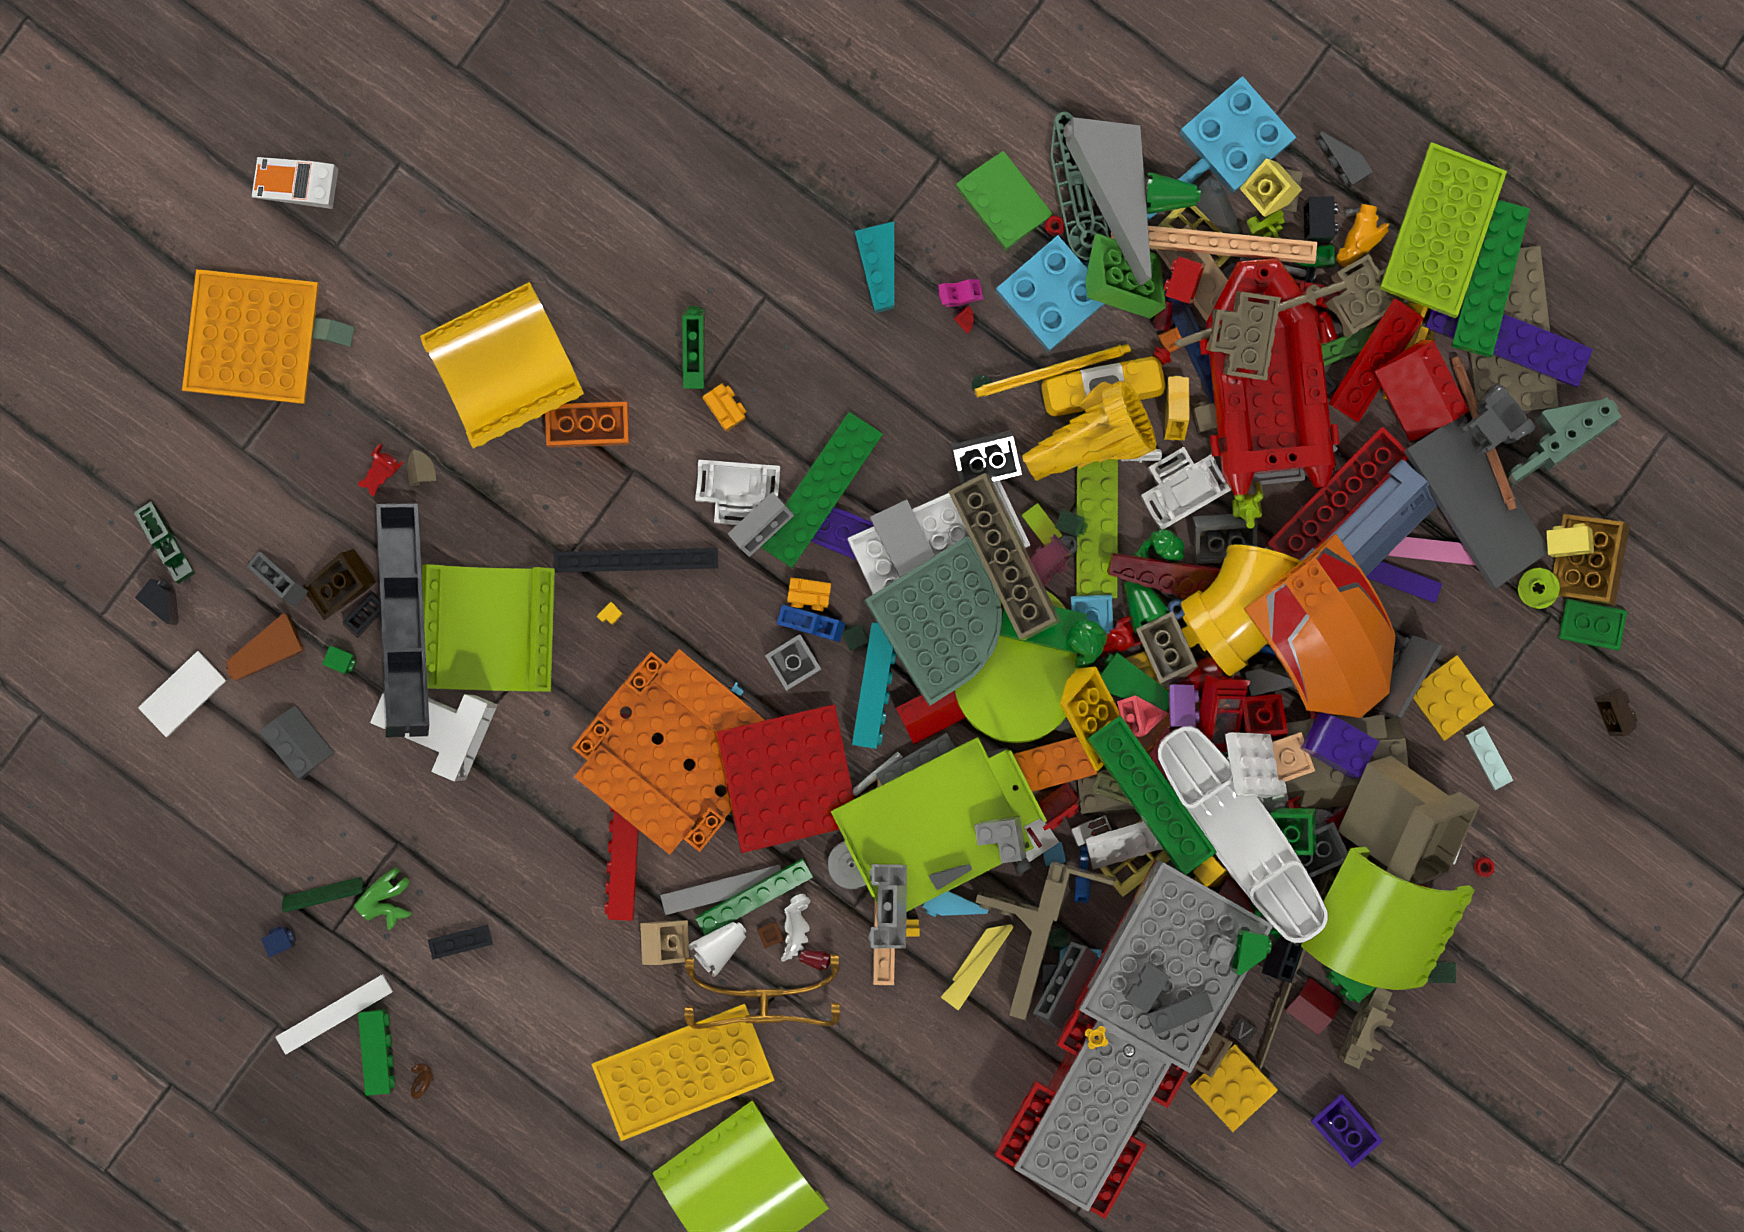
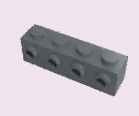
M1074 942L1070 943L1033 1012L1044 1024L1061 1030L1098 960V957L1088 947Z

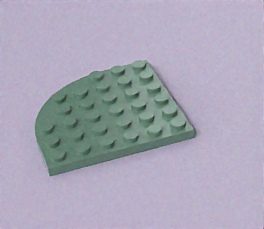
M969 536L959 540L864 600L928 706H931L971 680L984 667L992 655L999 638L1002 623V608H1000L999 596Z

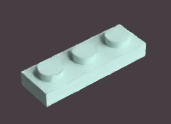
M1484 726L1465 735L1493 790H1497L1513 781Z

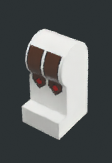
M1106 815L1070 828L1077 846L1085 844V839L1112 831Z

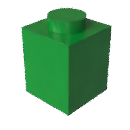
M329 646L322 665L343 674H349V671L352 672L356 666L357 661L354 660L356 655L337 647Z

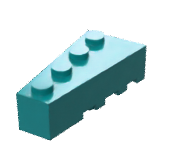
M893 221L855 231V238L874 314L894 309Z

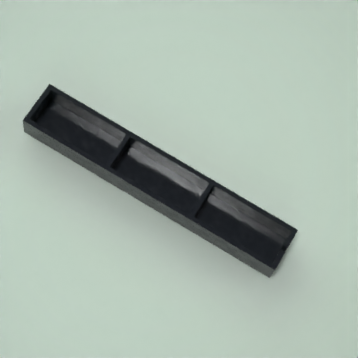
M376 504L375 518L385 737H405V733H409V737H425L429 735L430 722L418 504Z

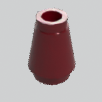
M1165 300L1166 308L1154 316L1152 323H1154L1153 328L1169 331L1170 326H1172V302Z
M802 950L799 962H803L819 971H827L831 955L827 954L826 951Z

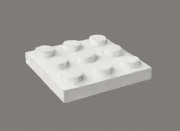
M1234 732L1225 734L1236 796L1275 797L1281 795L1271 735Z

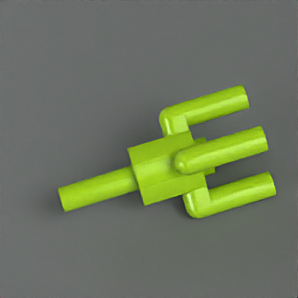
M1260 481L1254 483L1255 493L1253 495H1236L1232 501L1233 516L1235 518L1242 517L1246 521L1248 528H1253L1255 526L1254 519H1259L1262 516L1260 501L1263 499V489Z

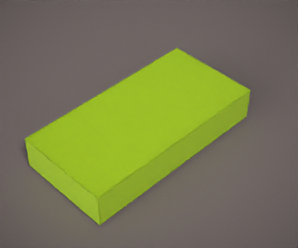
M1038 503L1021 515L1045 548L1062 536Z

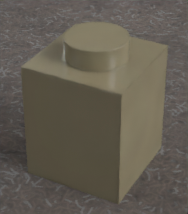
M1208 401L1196 404V408L1192 410L1198 434L1216 430L1217 422L1214 403L1208 404Z

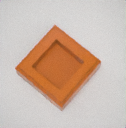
M1177 327L1158 335L1162 347H1165L1170 353L1179 349L1175 342L1182 337Z

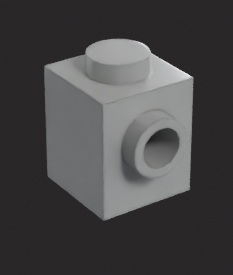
M1222 935L1221 938L1215 936L1206 955L1228 966L1237 946L1233 944V939Z

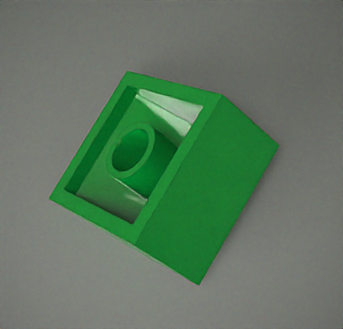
M1238 929L1237 949L1234 953L1232 972L1242 975L1265 959L1266 953L1271 951L1272 941L1269 940V936L1264 933Z

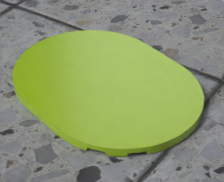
M1046 590L1053 606L1066 609L1053 594ZM1000 600V608H1002V617H1003V613H1004V609H1005V608H1004V606H1003V604H1002V602H1001V600ZM999 636L996 647L984 667L971 680L954 690L958 705L967 720L977 730L993 739L1009 743H1023L1042 738L1055 730L1066 718L1060 702L1067 679L1077 669L1075 663L1077 654Z

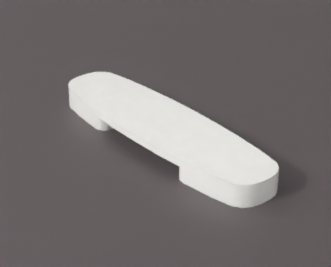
M1182 726L1167 734L1160 741L1158 759L1180 801L1217 851L1215 854L1264 917L1286 940L1301 943L1320 933L1328 920L1326 907L1303 864L1258 797L1236 796L1230 762L1198 728Z

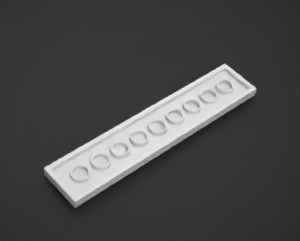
M1283 779L1279 780L1281 795L1275 797L1257 796L1269 814L1274 808H1289L1286 784ZM1144 821L1085 839L1093 870L1113 863L1123 862L1133 857L1143 856L1156 850H1163Z

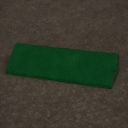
M358 877L284 896L282 899V912L286 913L364 893L366 889L363 878Z

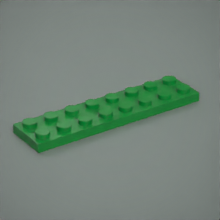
M1497 199L1462 303L1451 347L1490 358L1493 356L1530 208Z
M848 412L786 503V506L794 516L760 548L793 569L883 434Z
M1121 715L1086 739L1179 872L1187 875L1217 853Z

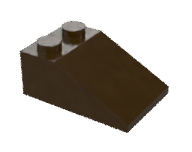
M351 549L338 554L308 580L303 587L308 591L306 595L323 620H326L365 593L377 581L355 549Z
M1616 689L1594 698L1609 736H1627L1637 728L1635 723L1637 722V717L1634 711H1631L1628 703L1630 701L1625 691Z

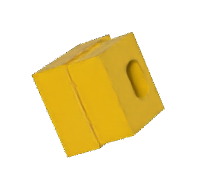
M610 602L597 617L603 623L607 620L610 624L614 625L623 613Z
M906 919V937L920 936L919 919Z

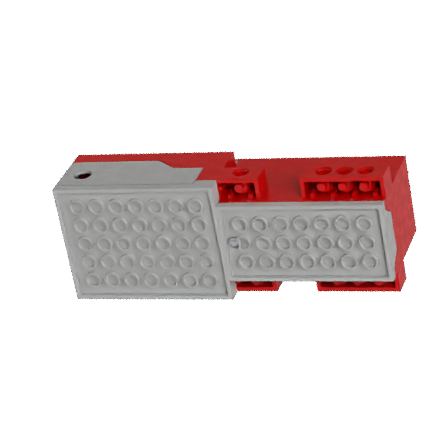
M1155 859L1075 1002L1076 1008L1056 1041L1059 1047L1067 1051L1048 1086L1034 1080L994 1151L995 1157L1086 1211L1090 1210L1106 1219L1147 1146L1144 1141L1133 1136L1132 1133L1152 1099L1166 1108L1169 1107L1187 1073H1191L1247 973L1237 975L1232 972L1234 955L1228 966L1206 955L1214 937L1221 938L1222 935L1233 939V944L1236 946L1238 929L1268 935L1273 925L1169 865ZM1148 962L1170 976L1168 980L1170 985L1164 993L1160 992L1157 997L1159 1002L1155 1009L1207 991L1214 1011L1176 1028L1155 1034L1147 1013L1127 1001L1124 997L1132 984H1138L1141 979L1138 977V974L1145 963ZM1103 1026L1106 1029L1105 1037L1108 1040V1045L1090 1049L1087 1045L1089 1041L1088 1037L1085 1036V1031L1089 1028L1093 1030Z

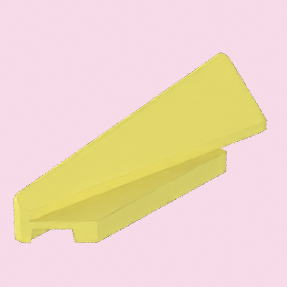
M1012 924L986 928L952 978L955 982L942 994V999L959 1011L1014 926Z

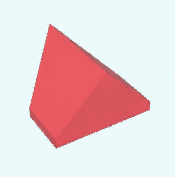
M1136 695L1117 701L1121 717L1136 738L1146 735L1168 714Z

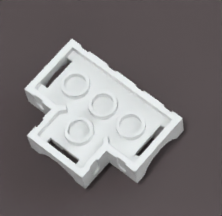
M1182 447L1147 468L1157 486L1142 494L1140 498L1160 530L1181 520L1231 491L1223 478L1212 454L1194 464L1186 449ZM1177 456V461L1161 470L1159 469L1160 465ZM1210 466H1212L1222 485L1219 486L1209 469ZM1149 501H1153L1163 519L1160 520L1157 517Z
M698 460L695 501L716 503L715 524L737 525L741 521L726 520L725 516L746 517L770 495L772 476H775L774 493L778 496L781 467ZM703 471H706L705 492H701Z

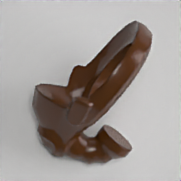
M416 1064L411 1068V1072L416 1074L421 1071L411 1088V1096L414 1099L422 1097L427 1091L430 1082L434 1080L431 1069L426 1064ZM423 1081L422 1087L415 1093L416 1087Z

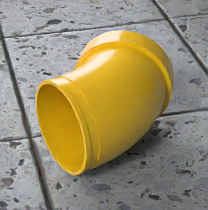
M1229 545L1226 549L1227 554L1222 568L1212 585L1203 593L1197 591L1181 602L1182 609L1197 636L1227 675L1232 676L1247 666L1248 659L1268 643L1244 608L1300 563V560L1264 548L1247 545Z

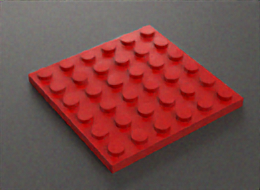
M834 704L715 732L741 853L839 830L831 811L854 800Z

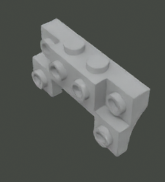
M872 864L869 876L872 881L871 885H878L877 927H871L868 937L871 948H906L907 865Z

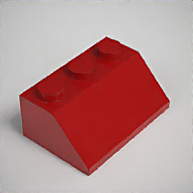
M955 691L931 706H928L923 696L920 695L895 708L913 744L966 718L958 705Z

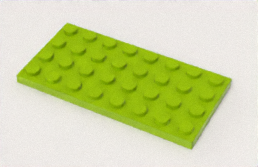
M1431 142L1379 289L1456 318L1463 303L1507 171Z

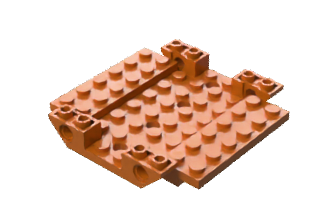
M680 649L675 652L667 663H664L650 651L571 747L586 759V762L573 777L667 854L670 855L683 838L700 852L726 821L725 818L731 811L715 732L765 719ZM625 706L631 709V716L627 719L622 718L620 715L621 708ZM654 733L662 734L663 741L661 744L656 745L652 742ZM686 759H692L695 763L694 768L690 771H687L683 766ZM718 785L725 786L726 793L724 796L719 797L716 795L715 788Z

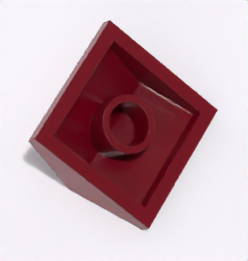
M1309 977L1285 1011L1319 1035L1332 1021L1343 1002Z

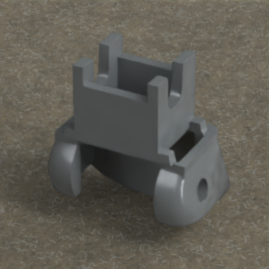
M1500 384L1489 387L1481 400L1476 404L1478 415L1460 429L1462 433L1469 430L1483 447L1478 451L1480 455L1490 452L1499 443L1505 442L1510 444L1535 430L1533 422L1526 418L1519 404Z

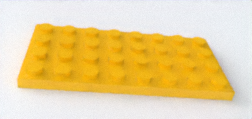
M744 1003L698 1021L695 1024L745 1017L750 1014ZM745 1022L704 1029H694L688 1025L591 1064L621 1141L775 1081L753 1023L746 1024Z

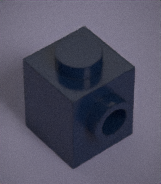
M280 926L269 930L270 935L261 938L269 957L296 946L294 943L296 937L292 930H288V927L283 929Z

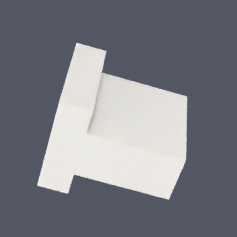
M384 693L370 722L385 729ZM464 694L457 710L428 698L429 735L425 737H409V733H405L404 738L439 752L431 772L452 781L466 780L498 704L476 695Z

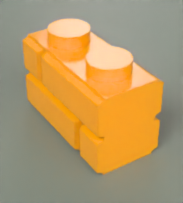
M722 383L702 398L725 432L746 419L744 414L747 411L740 402L736 404L732 398L735 394L729 385L725 387Z
M790 578L787 602L791 603V607L803 609V605L812 606L811 610L823 611L829 605L831 583Z

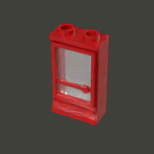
M1206 675L1199 710V723H1197L1196 728L1221 753L1228 752L1225 734L1231 732L1239 733L1247 685L1250 686V680L1234 675V678L1221 676V679L1211 675Z

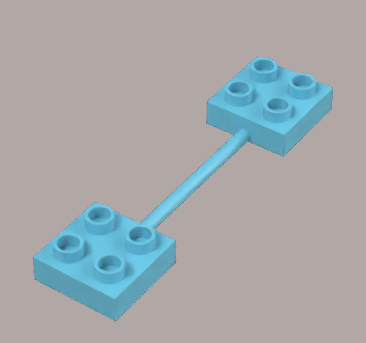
M1242 76L1180 130L1179 135L1201 160L1178 180L1192 184L1204 172L1210 169L1225 188L1233 194L1266 158L1273 160L1295 140L1296 136ZM1157 213L1147 214V222ZM1058 235L999 285L995 291L1048 353L1105 305L1104 303L1087 298L1086 275L1089 262H1081Z

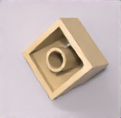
M688 920L640 923L642 965L685 962V958H689Z

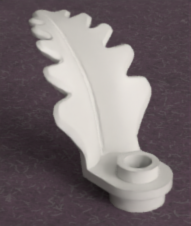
M805 894L794 896L790 900L791 904L785 908L786 922L784 928L788 933L785 941L788 944L781 957L783 962L792 959V956H798V951L804 949L801 943L808 942L805 933L809 931L810 927L801 915V911L807 909L810 903L809 897H806Z

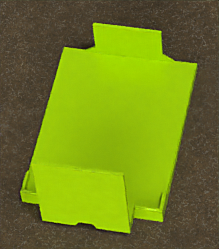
M978 737L831 811L844 837V842L877 904L878 885H871L872 881L869 876L872 864L907 865L906 912L1002 864L998 843L977 844L975 824L981 821L1020 816L1025 850L1027 852L1033 849L1034 846L1024 826L1038 819L1043 822L1047 821L1012 751L1006 749L989 758ZM1014 785H1018L1017 791L1013 790ZM964 864L971 865L972 870L939 890H936L928 876L932 873Z

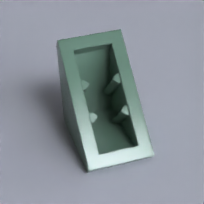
M315 318L312 338L351 347L355 327L334 320Z

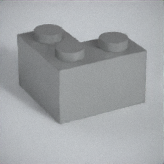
M1020 816L981 821L974 825L978 845L998 843L1001 863L1022 861L1027 857Z

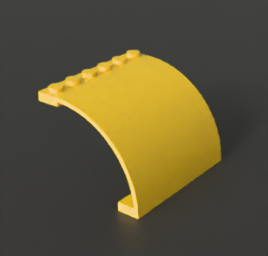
M530 282L420 336L426 352L432 358L454 402L472 448L482 446L496 437L503 436L506 432L521 427L524 423L539 418L544 413L557 409L571 400H576L584 394L563 346Z

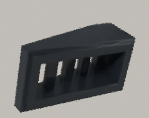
M371 593L343 621V626L356 638H359L380 615L379 599ZM368 603H373L378 609L375 611ZM364 608L372 614L370 617L363 611ZM358 614L366 620L364 623L357 617ZM353 620L360 626L358 629L351 623Z

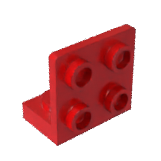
M1068 782L1038 802L1047 820L1043 826L1045 831L1048 828L1051 831L1061 824L1062 818L1067 816L1069 819L1080 809L1079 805L1082 801Z

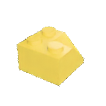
M1268 158L1239 188L1265 217L1289 205L1302 191L1300 186L1278 162Z

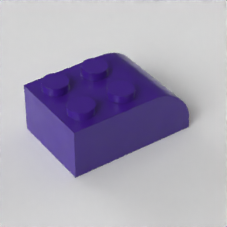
M1319 712L1300 749L1349 778L1356 779L1361 778L1379 741L1333 715Z
M1342 1094L1338 1095L1310 1121L1351 1168H1354L1383 1142L1379 1135Z

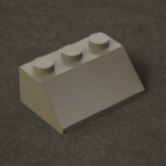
M1173 611L1136 629L1156 676L1163 687L1167 688L1169 685H1174L1184 680L1198 667Z

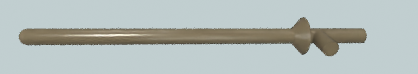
M1344 281L1321 289L1313 284L1311 287L1308 286L1304 295L1280 303L1278 311L1281 312L1306 302L1316 306L1317 298L1346 288V284ZM1220 324L1219 327H1218V333H1217V334L1220 333L1221 324ZM1212 328L1178 339L1175 345L1180 348L1211 336Z

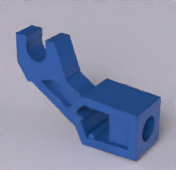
M1081 846L1079 868L1087 870L1089 862L1088 849ZM1075 875L1074 902L1088 903L1090 879Z

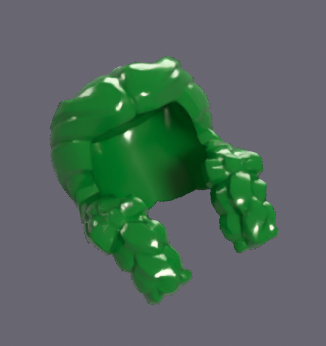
M1160 529L1157 532H1152L1150 537L1143 542V545L1133 555L1148 558V549L1154 546L1157 554L1161 555V557L1171 562H1177L1184 558V543L1181 538L1175 536L1171 531Z
M1089 620L1077 621L1067 634V643L1076 652L1082 654L1078 655L1075 660L1076 668H1087L1103 651L1108 636L1097 622Z

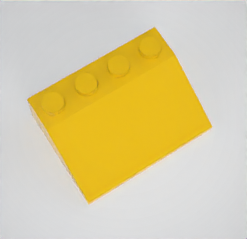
M1077 668L1066 681L1060 706L1095 771H1099L1104 764L1086 739L1119 717L1120 713L1097 668Z

